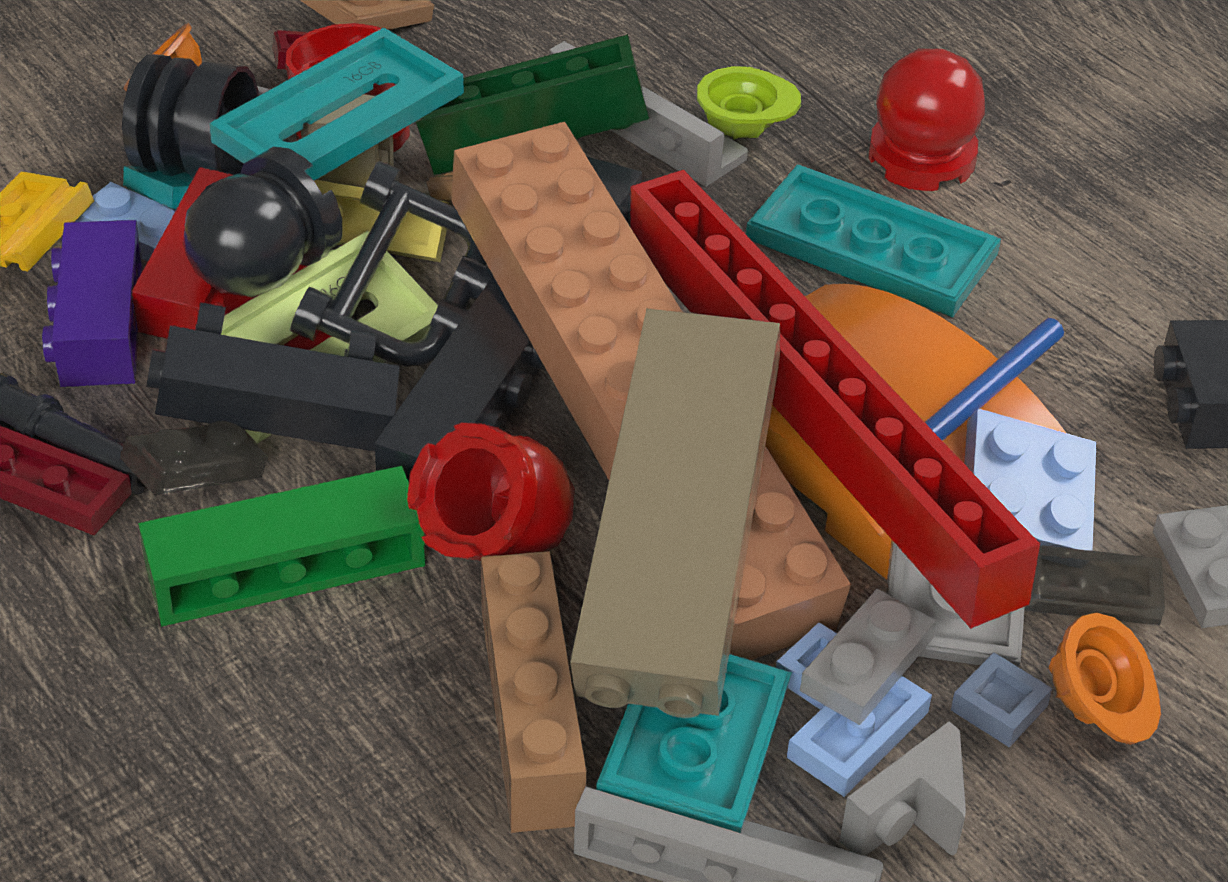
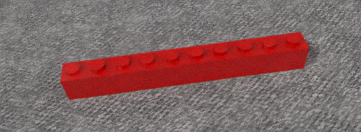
M685 170L631 186V229L664 283L691 313L780 323V363L772 405L968 627L972 629L1030 605L1040 543Z

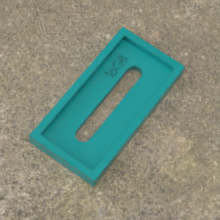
M383 27L209 123L211 142L242 163L249 161L273 146L289 148L306 158L313 165L305 170V172L315 181L463 94V74ZM374 83L378 85L384 83L396 84L296 142L283 141L302 130L303 123L312 124L373 89Z

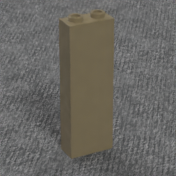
M646 308L570 660L575 696L585 697L596 705L609 708L622 707L628 703L657 707L666 714L681 718L695 717L700 713L719 716L780 363V323Z

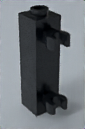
M200 302L195 330L170 326L166 351L152 350L146 387L159 389L155 415L374 452V443L395 415L399 366L373 361L376 334L351 330L348 349H345L344 356L221 335L226 307Z

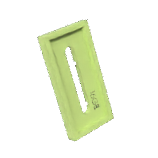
M369 231L332 251L320 261L295 273L282 286L262 293L226 314L221 335L284 345L297 337L298 334L291 332L290 327L306 290L311 286L333 296L334 299ZM386 251L362 297L372 301L376 309L357 321L401 341L417 342L425 336L438 305ZM330 337L311 350L344 356L345 349H348L349 344ZM375 355L373 356L374 362H386V360L382 358H379ZM245 430L257 444L272 435Z

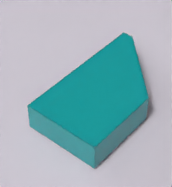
M124 166L123 186L172 209H177L193 180L186 172L168 176L159 170L152 173L140 172L133 166Z

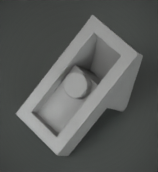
M950 721L849 795L846 801L839 842L851 852L867 856L882 843H885L887 846L897 843L915 824L947 853L955 855L966 813L960 730Z

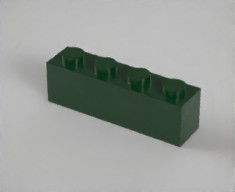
M627 34L464 77L463 94L415 122L433 173L438 175L453 171L454 150L562 122L567 124L575 139L578 140L581 137L611 129H626L634 123L649 120V115Z

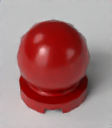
M918 48L897 60L883 75L877 90L878 122L872 128L868 159L871 163L876 161L886 169L885 179L891 183L913 190L937 191L939 182L953 180L958 177L961 184L967 181L974 172L978 155V139L975 134L978 132L985 116V97L982 78L967 59L946 49Z
M459 423L453 426L456 429L455 431L447 433L436 445L427 443L421 449L410 472L407 502L409 509L417 510L420 527L426 534V536L421 538L426 545L446 557L481 561V557L549 552L560 544L573 519L575 488L563 462L546 446L528 436H512L490 425Z

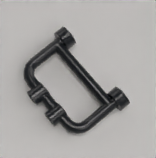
M378 160L367 180L360 199V204L380 212L334 299L333 296L310 286L296 310L290 331L311 341H314L321 331L348 344L351 330L376 334L375 356L406 367L423 366L434 360L468 312L466 306L470 298L475 300L478 298L493 277V274L489 267L486 266L487 263L455 207L398 182L401 170ZM407 212L458 234L464 238L468 246L467 252L462 257L444 298L441 299L425 336L422 340L411 343L401 341L352 319L359 302Z

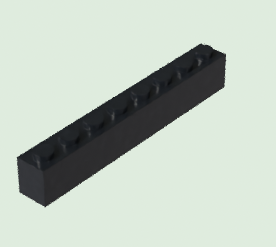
M586 156L631 228V186L642 183V172ZM494 276L374 443L376 471L402 466L409 483L410 472L421 449L427 443L436 445L447 433L455 431L456 429L453 426L459 423L486 424L505 431L506 420L514 408L521 409L525 405L531 390L532 380L540 369L545 371L546 368Z

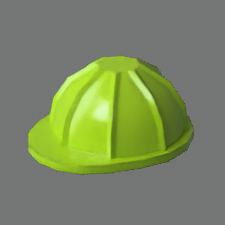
M731 66L716 69L705 75L697 85V101L704 110L709 125L720 130L725 135L733 137L734 140L737 138H758L773 123L785 121L796 115L801 107V93L794 84L772 73L753 67Z

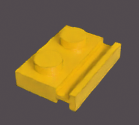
M21 171L0 192V266L7 268L14 262L19 264L22 271L28 272L63 235L64 223L75 222L94 202L88 183L80 181L76 187L69 186L67 179Z

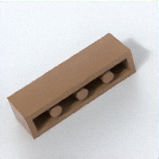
M550 551L481 557L482 618L511 833L575 827V809L586 786V767Z

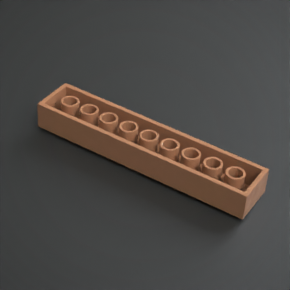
M565 122L454 150L451 201L608 480H610L646 308L682 312ZM766 446L729 653L749 660L795 645L819 622L832 631L837 630L851 586L848 578Z

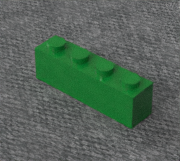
M402 466L138 523L146 572L161 627L424 567V541L421 538L424 536V531L420 527L417 510H412L408 507L409 483Z

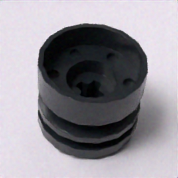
M147 54L137 63L133 71L123 104V142L130 165L140 172L152 173L159 170L168 176H174L186 171L192 178H194L199 167L231 175L240 174L244 163L211 142L209 123L259 96L255 76L247 66L219 62H202L197 66L189 58L172 59L166 55Z

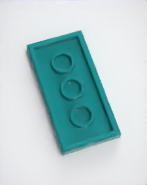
M801 165L794 167L748 221L746 226V235L752 242L876 289L892 293L950 317L955 316L998 255L1001 238Z

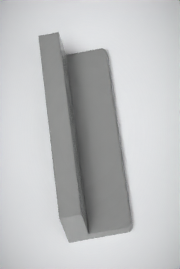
M563 41L549 49V55L576 47ZM643 86L642 89L649 120L634 123L632 126L622 130L611 129L614 133L678 171L685 170L693 180L705 187L747 160L748 149L726 137L720 130Z
M586 786L575 809L574 854L663 882H880L883 863L880 860L747 820L744 822L742 832L738 833Z

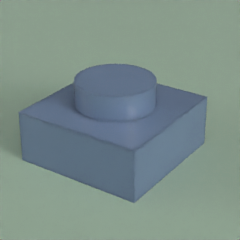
M993 652L954 692L951 711L1010 747L1047 708L1053 688Z

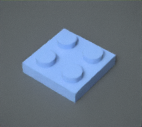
M978 408L967 420L964 464L1040 543V554L1081 565L1092 554L1096 442Z

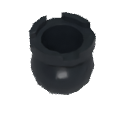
M273 146L245 162L240 174L220 179L206 186L186 212L183 236L186 256L195 273L220 293L254 297L282 286L295 273L299 265L309 266L320 261L328 255L333 246L341 241L342 215L332 190H329L322 195L316 183L305 172V170L313 166L306 158L289 148Z

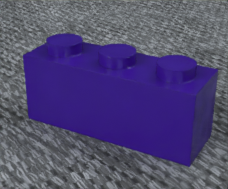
M137 220L65 222L62 247H52L51 253L53 279L58 284L48 286L47 288L48 315L53 325L43 327L42 342L45 362L56 363L60 387L135 384L139 332L132 290L143 271Z

